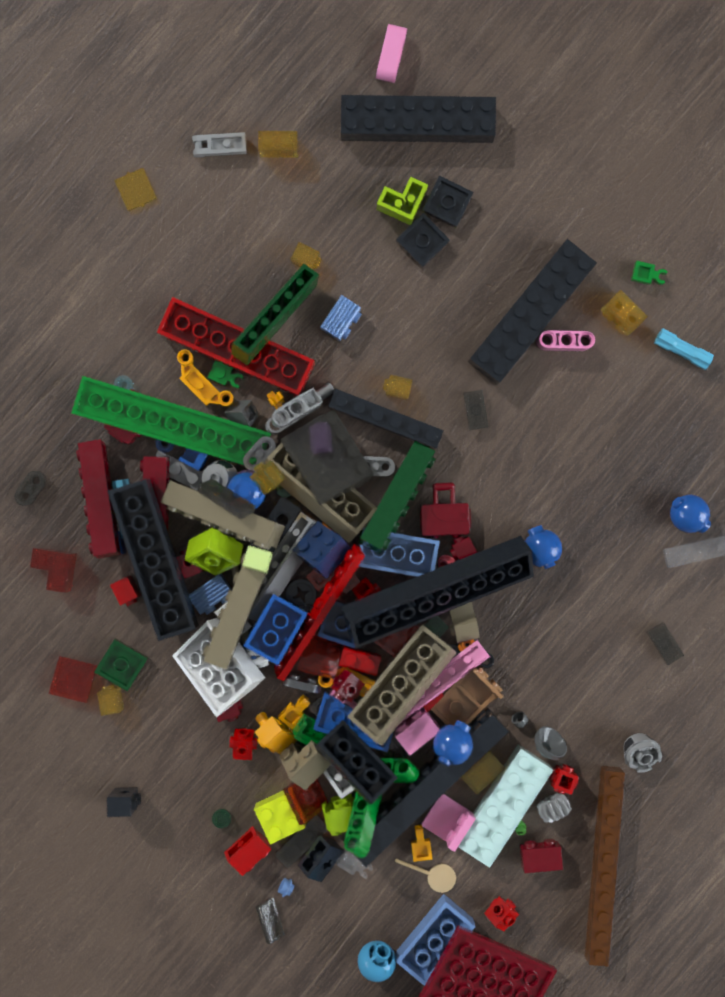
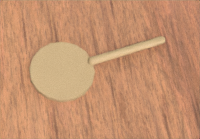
M395 859L396 863L427 874L428 883L436 892H448L455 885V872L447 864H437L430 871H427L402 860Z

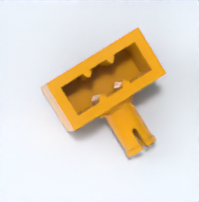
M261 712L256 716L255 720L260 727L255 733L258 736V743L263 748L267 747L272 753L277 752L281 754L291 743L295 744L298 741L294 738L291 728L273 716L268 718L265 712Z

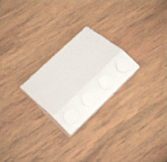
M217 618L208 620L173 655V658L216 717L243 698L265 678L240 643L237 645L228 670L203 661L202 653L206 645L209 646L212 640L210 638L211 631L214 626H218L220 621Z

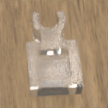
M346 849L337 861L338 867L352 875L358 871L365 879L367 878V873L363 872V870L366 868L371 871L373 870L371 864L365 867Z

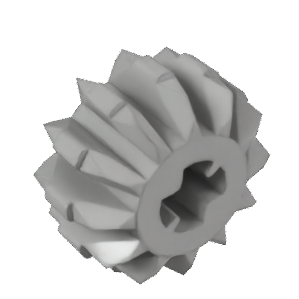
M561 793L545 797L537 805L538 813L544 822L552 823L553 821H558L571 811L569 800Z

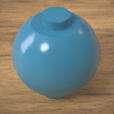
M375 940L368 942L362 947L358 955V968L366 979L372 982H382L393 974L396 967V956L390 945L383 941Z

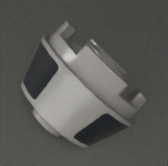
M217 460L210 463L202 474V483L207 493L215 498L227 497V486L230 480L238 474L236 468L225 460Z
M637 733L625 741L623 746L625 763L630 768L636 769L638 773L652 770V765L657 761L661 762L662 752L660 745L648 735Z

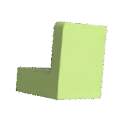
M249 546L243 566L267 574L273 555L271 552Z

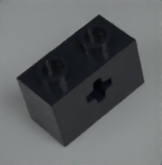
M138 787L114 788L107 796V817H131L134 811L137 810L138 805L141 804V793H138Z
M320 834L297 866L307 878L322 882L344 853V850L334 839Z

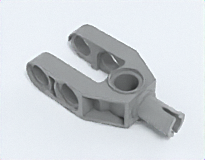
M327 383L316 391L312 388L278 408L266 422V431L271 433V435H277L314 412L321 406L322 400L334 394L333 386ZM272 421L273 425L279 428V430H272L270 428V422Z

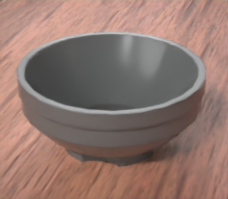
M543 726L536 732L535 747L542 757L558 760L566 754V743L555 729Z

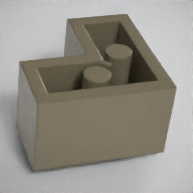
M313 741L303 749L291 743L279 755L289 779L304 790L331 765L315 748L317 744Z

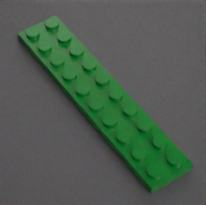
M82 376L71 412L75 415L244 465V456L261 437H270L271 433L85 376ZM268 443L262 444L264 450H266ZM251 457L249 463L252 465L256 464L257 459Z

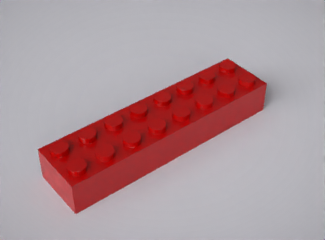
M172 297L157 330V333L166 339L295 396L302 394L315 365V360L270 340L253 360L246 365L232 355L233 342L245 329Z

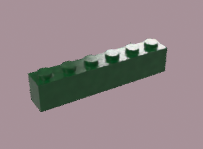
M303 264L233 342L232 355L248 365L317 287L319 274Z
M414 441L364 530L359 544L378 554L381 553L382 549L387 550L391 542L389 539L391 533L395 534L400 526L398 520L401 516L405 517L409 510L407 506L409 500L414 501L418 493L416 490L418 484L422 485L427 477L424 474L427 468L431 469L436 460L433 458L434 450Z

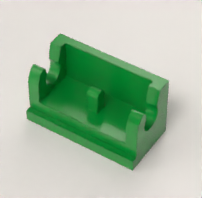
M306 714L302 715L292 730L294 738L305 745H308L311 741L318 744L327 734L313 730L316 720Z

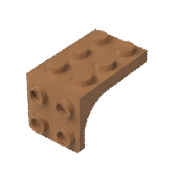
M478 665L450 686L443 693L444 697L431 710L446 725L454 726L456 721H461L468 725L490 702L496 698L502 699L504 697L501 694L503 689L493 679L489 681L487 679L489 675Z

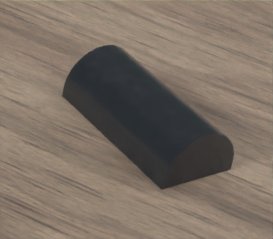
M344 720L315 746L369 806L398 778Z

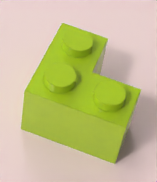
M410 177L403 194L385 186L377 202L376 210L411 225L427 192L428 184Z

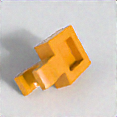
M273 391L267 394L268 401L276 410L285 403L280 391L277 394Z
M303 694L298 699L296 705L290 702L278 715V719L293 730L302 715L305 714L303 710L309 706V698Z
M422 824L415 825L416 840H411L413 862L433 860L430 838L424 839Z

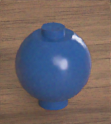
M244 472L237 474L230 480L227 486V497L231 505L245 511H252L258 508L266 496V488L263 481L253 473Z
M684 495L677 497L672 502L670 518L677 529L686 533L697 531L703 533L708 530L711 525L709 521L710 509L701 497Z
M542 525L529 529V536L525 542L532 550L533 565L536 567L544 566L545 569L555 566V561H558L562 554V543L559 537L550 530H544Z
M456 721L454 726H444L436 733L433 747L435 754L439 757V762L446 766L450 764L457 765L469 758L473 749V741L469 734L471 728L461 721Z

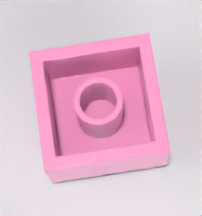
M422 707L399 724L394 733L396 739L407 753L411 755L433 738L440 728L432 715Z

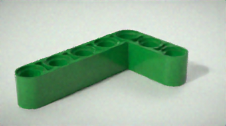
M380 758L398 777L393 783H413L418 779L419 769L407 759ZM356 792L344 847L357 858H364L369 852L382 795L369 806Z

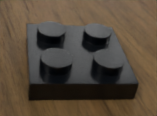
M439 175L422 212L457 228L474 192Z
M423 213L396 239V242L423 268L450 242V239Z

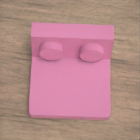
M443 794L435 801L421 824L424 828L446 841L448 848L455 852L476 818L473 812Z

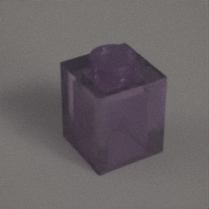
M318 422L314 426H309L313 454L333 452L330 425H326L325 422Z

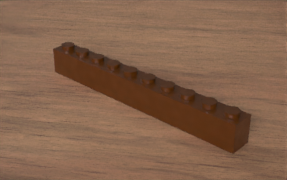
M601 766L585 945V957L589 965L609 967L625 772L620 767Z

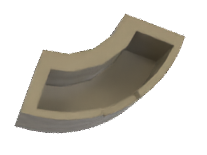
M472 602L449 611L452 622L449 625L451 636L456 637L457 643L480 638Z

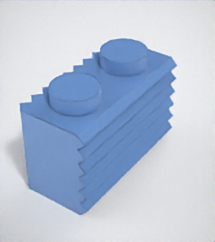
M341 295L321 325V330L339 342L342 338L346 339L351 332L349 327L353 322L356 324L362 315L359 313L361 307Z
M222 573L190 593L189 597L200 615L204 612L208 615L216 609L214 605L221 601L222 604L227 602L225 601L226 595L232 588Z

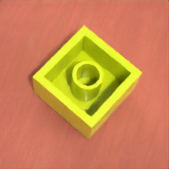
M291 787L255 804L254 811L270 844L306 828L307 821Z

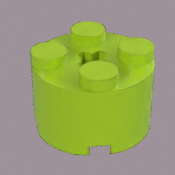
M348 794L342 799L337 795L331 798V802L326 803L325 801L322 804L326 828L332 836H337L347 831L355 799L352 797V794Z

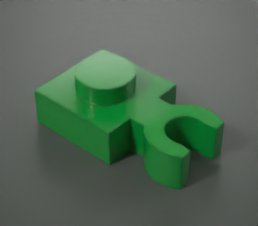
M636 261L631 281L650 285L652 280H654L657 285H663L665 281L659 279V274L666 275L668 271L665 269L655 271L654 264Z
M216 360L208 375V379L224 386L229 381L237 389L240 386L235 384V379H244V377L239 373L232 374V367Z

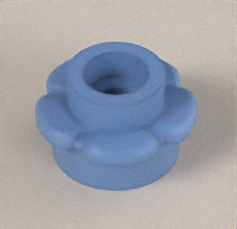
M284 878L278 888V893L282 894V897L291 895L294 889L292 879Z

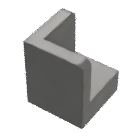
M235 400L224 412L228 420L249 427L260 415L252 400Z

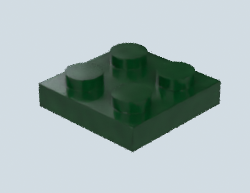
M115 638L94 673L128 691L148 657Z

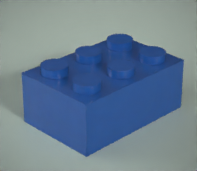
M272 594L243 646L279 665L308 613Z

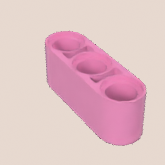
M388 24L376 79L395 83L407 28Z
M548 330L538 336L536 343L541 350L586 351L594 345L595 336L588 331ZM543 336L550 338V345H545L542 342ZM563 336L569 338V345L562 343L561 338ZM581 337L588 339V346H584L581 343Z

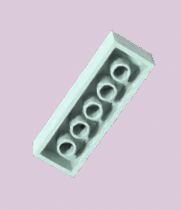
M518 744L473 813L476 820L458 847L490 868L553 772L552 767Z

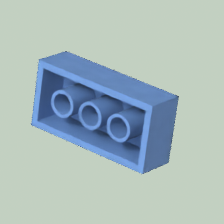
M391 533L389 537L391 542L387 550L382 549L380 554L360 544L365 557L359 567L417 577L435 570L440 541Z
M443 894L395 952L396 963L425 986L457 926L460 925L472 931L475 928L474 919Z

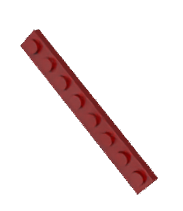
M353 545L351 550L346 552L344 561L336 568L333 578L325 585L322 595L316 599L313 609L306 615L304 623L297 631L279 665L275 664L274 670L277 679L282 681L286 679L364 559L365 555L360 547Z

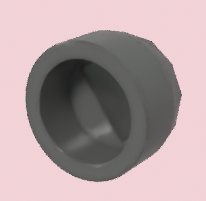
M518 711L512 716L511 721L517 728H524L528 724V717L524 712Z

